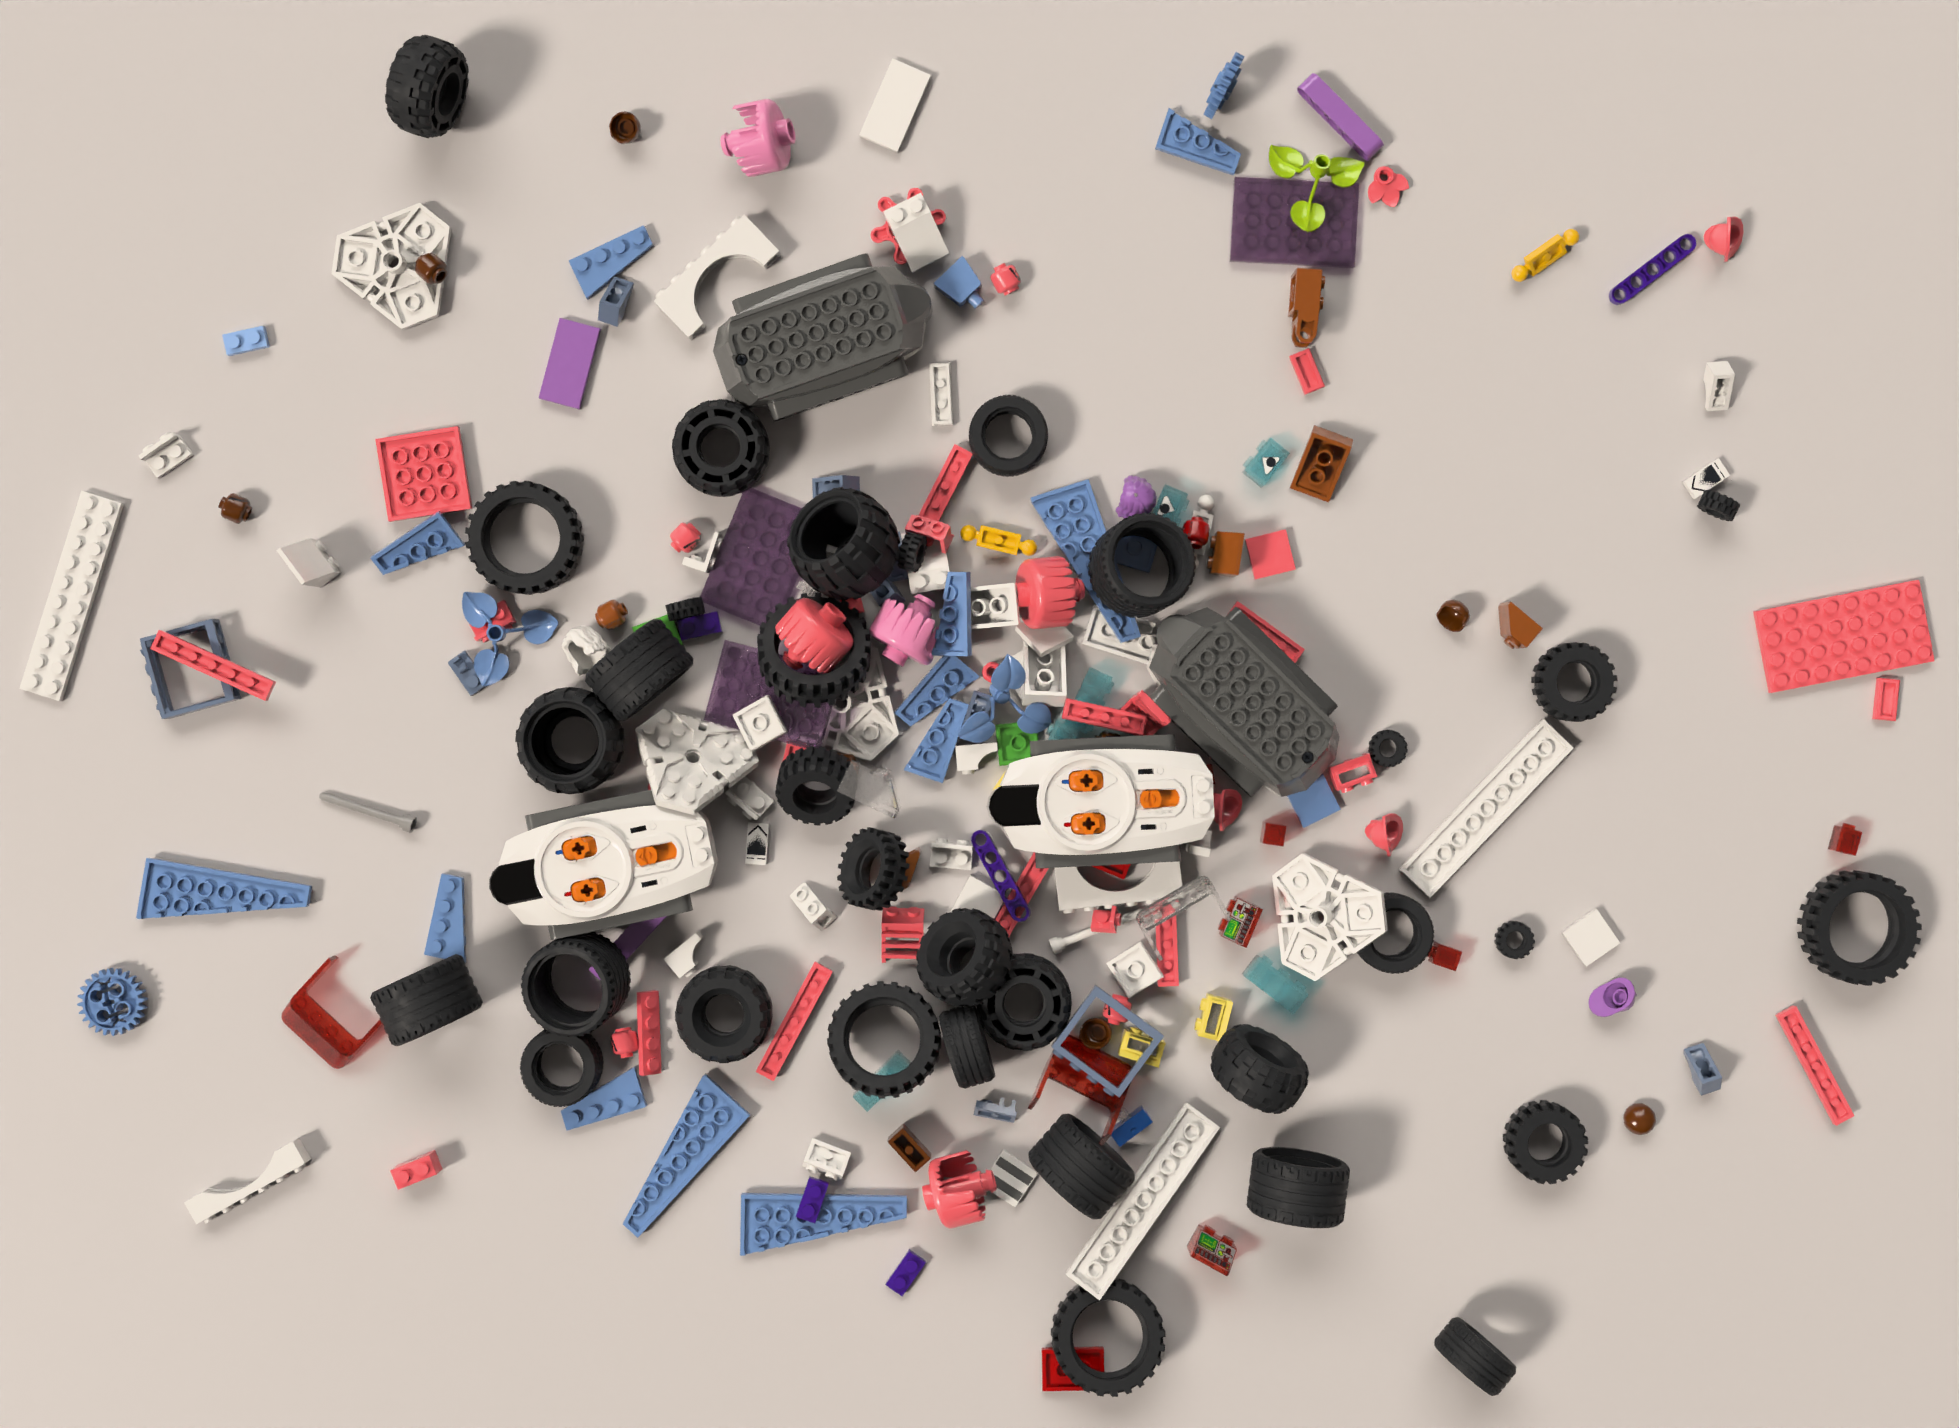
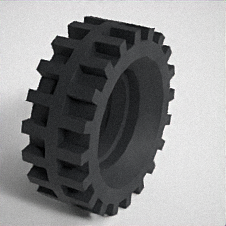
M867 827V829L862 828L859 830L860 834L854 833L852 835V842L847 841L846 852L841 853V857H843L842 864H838L841 874L837 876V880L841 881L839 891L844 892L842 897L844 900H849L848 904L882 911L883 907L889 908L891 906L890 901L896 902L898 899L897 893L904 890L902 883L908 879V876H905V872L910 864L906 863L909 852L904 851L906 844L900 842L901 837L895 835V833ZM880 853L881 865L879 875L874 885L871 886L869 875L871 865L875 857Z

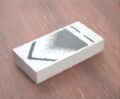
M1717 458L1682 483L1692 498L1696 499L1705 490L1711 489L1730 476L1720 459Z
M748 822L745 864L767 865L769 823Z

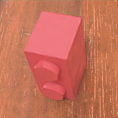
M434 1150L396 1165L390 1172L399 1190L437 1175L443 1168Z

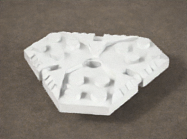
M421 203L382 217L383 222L378 224L372 221L337 235L332 274L364 300L368 299L371 302L370 305L402 330L438 317L442 300L444 281L439 284H428L417 275L415 266L418 257L426 253L435 254L447 265L452 228ZM387 229L388 235L383 236L381 231ZM399 258L398 265L391 268V262ZM376 288H379V293L375 295L373 292Z
M871 646L869 672L866 671V679L864 683L859 682V689L855 693L852 691L848 692L847 706L843 709L837 707L836 700L835 705L829 706L828 702L821 703V708H814V704L807 703L806 707H801L799 701L794 700L792 704L786 702V696L783 694L778 697L777 701L781 718L788 731L786 736L822 747L827 745L833 747V750L853 754L856 757L872 761L899 735L890 695H887L886 691L888 686L879 649ZM850 650L832 671L841 667L848 660ZM818 667L811 669L809 672L805 671L803 674L818 675ZM878 690L880 698L873 699L871 691ZM830 731L837 732L836 739L829 738Z
M662 709L635 729V737L644 766L648 765L646 774L657 806L695 815L724 792V786L727 785L730 788L759 765L756 751L750 752L740 729L736 727H729L720 723L716 724L712 721L708 723L702 721L701 718H694L693 716L681 715L674 711Z
M1303 853L1272 875L1276 915H1281V923H1278L1282 964L1314 981L1321 979L1349 959L1350 954H1356L1388 931L1384 892L1348 874L1342 875L1340 870ZM1336 881L1341 883L1339 888L1335 887ZM1319 911L1324 915L1323 922L1318 918ZM1290 914H1293L1294 922L1289 921ZM1342 941H1345L1347 944L1346 948L1341 944Z

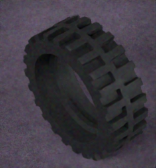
M511 481L508 485L500 484L496 486L497 490L493 492H486L484 494L486 498L482 502L477 501L474 505L477 509L474 514L470 513L468 517L471 520L470 527L465 528V534H468L469 541L465 542L467 549H470L471 553L468 557L471 562L475 563L477 567L475 570L478 574L483 575L488 583L497 586L501 590L525 595L547 592V589L558 587L559 582L563 579L567 580L570 577L569 572L571 569H576L578 565L576 560L578 555H582L583 550L580 549L581 542H584V535H581L580 528H582L581 521L577 519V512L569 505V501L558 494V492L531 481ZM519 503H532L541 506L552 515L559 529L560 542L555 557L547 566L533 573H516L505 568L494 556L490 545V531L497 516L506 508Z
M807 593L801 594V598L812 599L823 606L827 602L835 605L845 615L846 620L843 624L850 631L853 638V646L850 649L849 658L841 667L821 675L802 674L786 666L780 660L778 652L781 640L779 638L780 633L776 634V624L799 600L794 599L793 596L789 597L785 605L781 603L775 605V612L769 611L766 615V623L762 622L760 625V634L757 636L758 664L760 665L761 676H765V684L768 688L774 686V694L778 697L782 694L785 695L786 702L792 704L794 700L799 701L801 707H806V704L810 703L814 704V708H821V703L828 702V705L831 706L835 705V700L841 698L842 701L846 700L848 692L852 691L855 693L859 689V682L864 683L866 671L869 672L871 641L870 630L866 629V620L864 617L859 619V611L855 607L849 609V602L842 600L840 603L835 598L822 597V593H815L814 597H808Z
M1853 870V872L1840 871L1839 876L1833 874L1826 876V883L1820 881L1816 883L1815 887L1817 890L1815 892L1809 891L1805 896L1809 899L1807 904H1801L1799 910L1804 911L1802 918H1797V924L1802 925V931L1797 932L1798 938L1803 939L1805 943L1801 945L1803 952L1811 955L1807 958L1811 964L1818 965L1817 969L1820 972L1828 974L1832 978L1865 986H1871L1872 982L1885 983L1886 976L1895 978L1899 975L1897 973L1899 968L1905 970L1909 966L1906 961L1909 957L1914 958L1917 953L1913 951L1915 944L1920 945L1921 938H1917V930H1922V924L1917 923L1916 917L1920 916V912L1912 907V904L1915 903L1913 897L1904 895L1907 890L1903 886L1895 885L1896 881L1883 877V875ZM1863 892L1877 897L1882 902L1888 917V932L1884 944L1873 957L1864 962H1849L1839 957L1834 951L1829 936V925L1834 910L1843 899L1853 893Z
M877 981V985L870 986L868 983L863 985L864 988L859 991L854 989L850 992L851 996L847 1000L844 998L841 1000V1006L837 1011L834 1010L832 1023L828 1026L829 1038H827V1045L830 1051V1058L842 1079L851 1085L854 1090H859L869 1097L874 1095L878 1096L879 1099H885L886 1096L897 1098L900 1097L899 1094L913 1092L914 1087L917 1085L921 1086L925 1083L924 1079L928 1075L931 1076L934 1071L933 1067L939 1060V1051L942 1043L941 1032L931 1005L924 1000L919 992L915 993L907 985L905 987L899 986L898 982L891 981V984H884L883 981ZM879 1005H892L906 1011L915 1020L920 1033V1046L914 1060L902 1071L891 1075H877L863 1069L853 1058L849 1045L850 1032L856 1019L866 1010Z
M1120 1278L1119 1280L1114 1279L1100 1300L1080 1285L1073 1292L1070 1290L1066 1294L1067 1298L1058 1304L1059 1309L1057 1314L1053 1316L1052 1320L1054 1323L1053 1328H1051L1052 1348L1065 1375L1076 1386L1082 1387L1084 1391L1088 1393L1090 1391L1095 1392L1097 1396L1104 1397V1394L1118 1397V1393L1121 1392L1129 1394L1132 1393L1131 1389L1137 1385L1139 1388L1145 1385L1143 1381L1148 1376L1152 1378L1155 1374L1153 1370L1156 1365L1160 1366L1162 1361L1160 1355L1161 1352L1165 1351L1163 1337H1166L1162 1326L1163 1320L1154 1303L1137 1286L1131 1285ZM1104 1300L1117 1301L1132 1309L1141 1323L1143 1332L1142 1345L1137 1357L1127 1367L1115 1372H1100L1088 1367L1078 1357L1073 1344V1329L1079 1315L1088 1306Z

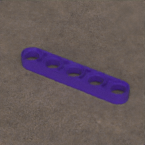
M1684 234L1613 287L1609 292L1610 302L1615 305H1621L1691 253L1696 247V239L1690 234ZM1682 239L1690 241L1691 246L1689 250L1681 248L1680 242ZM1665 252H1671L1674 255L1673 262L1665 261ZM1649 264L1657 267L1656 275L1648 273L1647 267ZM1632 277H1638L1641 280L1639 288L1631 285ZM1617 289L1624 292L1625 297L1623 300L1619 301L1615 298L1614 292Z
M983 830L975 831L971 837L972 845L1010 915L1018 922L1026 921L1031 915V910L988 832ZM978 834H984L987 838L986 843L982 846L976 843ZM988 852L996 854V861L992 864H989L985 859ZM998 870H1003L1006 873V879L1003 882L996 880L995 874ZM1009 888H1013L1016 891V897L1013 900H1008L1005 896V892ZM1020 906L1026 909V916L1021 919L1015 914L1016 908Z

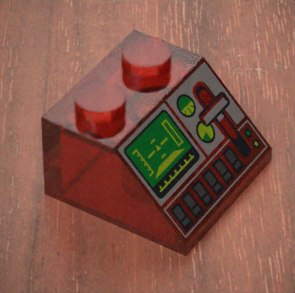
M1235 896L1227 904L1226 911L1228 913L1226 918H1222L1218 925L1219 935L1247 948L1263 909L1256 904Z
M1198 1224L1187 1244L1190 1256L1228 1276L1237 1251L1234 1240L1226 1235L1221 1237L1215 1234L1216 1230L1208 1225L1203 1227Z

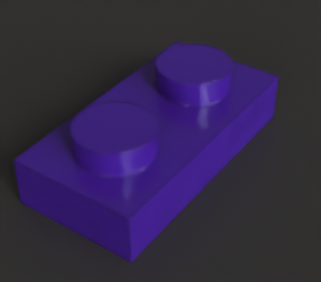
M718 611L677 620L681 641L723 632Z
M809 1176L796 1214L797 1218L816 1223L829 1182Z
M909 1249L885 1285L903 1296L925 1265L926 1260Z

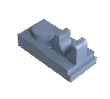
M466 650L448 662L470 696L475 695L486 687L481 685L474 669V662Z
M1000 1098L999 1105L993 1104L990 1100H977L973 1115L1014 1123L1017 1112H1015L1016 1101L1012 1100L1011 1106L1005 1107L1004 1098Z

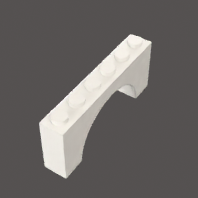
M745 215L735 218L729 230L726 232L722 231L716 237V242L712 246H706L696 261L692 260L685 267L687 270L683 274H677L671 280V285L666 290L665 288L661 289L655 296L654 302L690 340L694 339L706 327L698 314L697 293L703 279L714 267L732 259H749L767 269L781 255L779 250Z
M1180 861L1153 863L1151 870L1141 881L1130 887L1116 890L1100 888L1089 883L1082 877L1077 867L1054 868L1059 911L1063 910L1064 914L1074 913L1079 908H1084V911L1096 910V906H1104L1105 909H1111L1112 905L1117 906V904L1125 903V906L1138 905L1137 902L1146 901V904L1158 903V899H1166L1167 902L1178 901L1179 897H1184Z

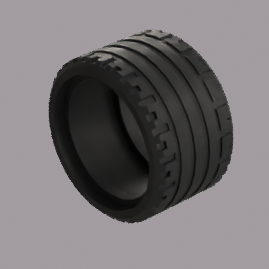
M1155 513L1134 514L1132 517L1129 516L1105 532L1095 543L1096 546L1092 548L1089 557L1090 562L1088 563V574L1090 576V583L1093 586L1092 589L1097 594L1096 596L1100 598L1103 604L1107 605L1108 609H1112L1115 613H1120L1122 616L1130 618L1136 616L1137 618L1148 617L1171 606L1185 595L1193 582V577H1195L1196 556H1194L1195 551L1192 548L1191 540L1188 539V535L1182 531L1181 527L1177 526V523ZM1133 535L1145 537L1159 546L1168 562L1169 576L1166 587L1160 596H1140L1124 586L1115 570L1114 555L1117 544L1122 537Z
M653 619L637 629L599 660L585 675L587 685L600 697L599 699L603 704H606L607 709L613 713V716L618 721H626L671 686L693 665V657L689 652H686L683 645H680L678 639L666 628L661 619Z
M593 931L555 939L538 950L527 962V967L524 968L521 978V994L526 1009L531 1014L530 1016L545 1030L547 1029L552 1034L555 1033L558 1036L563 1035L564 1037L584 1036L604 1024L621 1009L630 991L631 973L620 948L618 949L616 944L612 943L609 938H605L602 934H596ZM570 954L586 960L595 969L602 984V999L598 1010L580 1011L566 1005L556 994L552 985L551 970L557 955Z
M458 954L372 992L370 997L373 1006L376 1007L377 1014L380 1016L379 1019L384 1025V1030L388 1034L389 1041L394 1046L403 1045L478 1010L483 1003L480 994L477 993L476 986L473 984L474 981L469 975V970L465 966L463 957Z
M1062 1114L1056 1120L1057 1122L1050 1127V1130L1043 1135V1138H1040L1029 1151V1161L1038 1174L1074 1208L1091 1219H1101L1107 1213V1210H1110L1113 1203L1117 1202L1120 1195L1124 1194L1127 1187H1130L1135 1181L1134 1171L1104 1139L1085 1123L1071 1114Z
M1265 1147L1253 1153L1246 1204L1253 1214L1273 1222L1305 1228H1332L1344 1221L1345 1200L1347 1198L1348 1179L1350 1176V1168L1344 1161L1318 1152L1285 1147Z

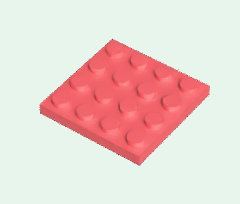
M455 426L375 439L389 522L432 516L438 511L445 514L472 509L460 427Z

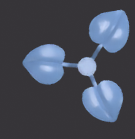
M463 593L462 609L465 619L476 628H481L488 622L486 634L494 646V651L484 649L474 659V669L482 686L495 684L509 670V658L505 654L498 653L497 642L505 639L507 633L524 631L527 641L533 644H542L551 638L558 626V621L554 616L541 610L526 612L521 618L524 627L505 629L501 625H493L490 619L497 614L498 610L495 599L485 593Z
M1007 654L992 674V684L989 688L993 696L990 698V717L985 711H980L970 716L958 733L959 738L975 743L987 741L995 732V725L991 722L994 720L995 702L1005 704L1009 701L1022 715L1017 720V725L1025 733L1041 732L1052 722L1051 712L1045 704L1041 702L1032 703L1026 707L1024 712L1011 699L1009 690L1019 689L1026 679L1024 668L1011 655Z

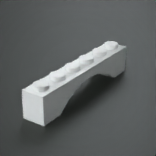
M297 1138L274 1152L268 1167L254 1182L235 1189L208 1188L187 1200L184 1204L196 1224L202 1221L206 1224L217 1217L215 1214L219 1211H222L224 1214L235 1207V1202L240 1200L242 1204L252 1198L251 1193L257 1190L261 1193L271 1187L269 1183L275 1180L279 1183L288 1178L287 1173L292 1170L297 1173L306 1168L305 1163L311 1160V1157L300 1138Z

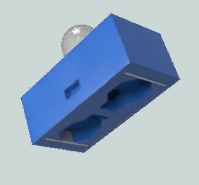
M1142 1105L1130 1114L1124 1107L1120 1106L1115 1109V1116L1120 1122L1110 1128L1109 1133L1119 1147H1121L1153 1123Z

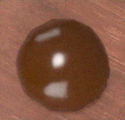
M630 112L617 113L612 117L609 124L611 137L621 144L634 142L638 139L641 132L639 120Z
M1454 599L1444 602L1436 614L1439 623L1452 632H1460L1470 619L1467 607L1462 602Z
M1091 1018L1080 1027L1079 1038L1083 1045L1089 1049H1101L1110 1042L1112 1029L1109 1023L1102 1018Z
M1643 1103L1632 1104L1626 1108L1623 1115L1625 1127L1636 1135L1648 1134L1656 1124L1655 1113L1649 1106Z

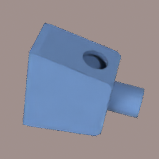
M963 256L934 282V288L959 307L968 301L976 309L984 302L977 293L982 284Z

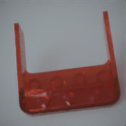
M335 955L328 958L296 992L283 1010L281 1017L284 1024L331 1067L339 1069L346 1066L383 1024L379 1020L362 1039H356L308 995L307 992L338 959Z
M1068 1035L1061 1044L1062 1047L1116 1087L1120 1085L1132 1068L1128 1063L1100 1049H1089L1083 1045L1080 1039L1072 1035ZM1052 1051L1028 1109L1032 1110L1041 1096L1047 1079H1051L1110 1110L1109 1119L1099 1142L1103 1146L1113 1132L1130 1084L1120 1098L1117 1095L1112 1097L1103 1090L1104 1086L1099 1082L1094 1084L1086 1078L1088 1075L1082 1069L1080 1072L1076 1071L1069 1065L1071 1061L1065 1057L1060 1059Z

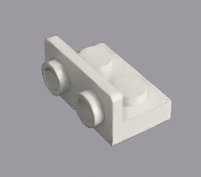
M168 432L159 438V442L148 445L142 450L143 453L139 455V458L146 461L159 479L194 455L179 434Z
M744 776L725 792L728 795L726 799L735 807L738 804L743 809L742 813L749 820L753 818L758 820L774 802L770 796L747 776Z
M936 838V842L932 841L930 867L971 870L973 845H970L969 841L957 840V843H948L949 839Z
M812 1138L802 1166L806 1167L805 1170L810 1173L817 1174L819 1172L825 1174V1178L829 1180H841L851 1152Z

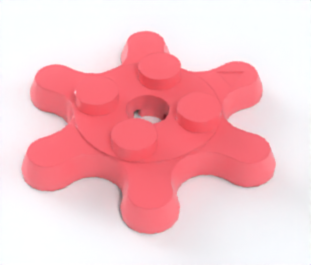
M912 188L908 192L907 199L919 193L923 196V193L919 188ZM882 197L878 201V208L881 212L897 205L889 197ZM940 209L931 211L936 225H941L945 222L946 214ZM887 221L883 226L876 227L871 231V239L875 243L891 241L895 245L893 258L897 264L903 265L907 262Z

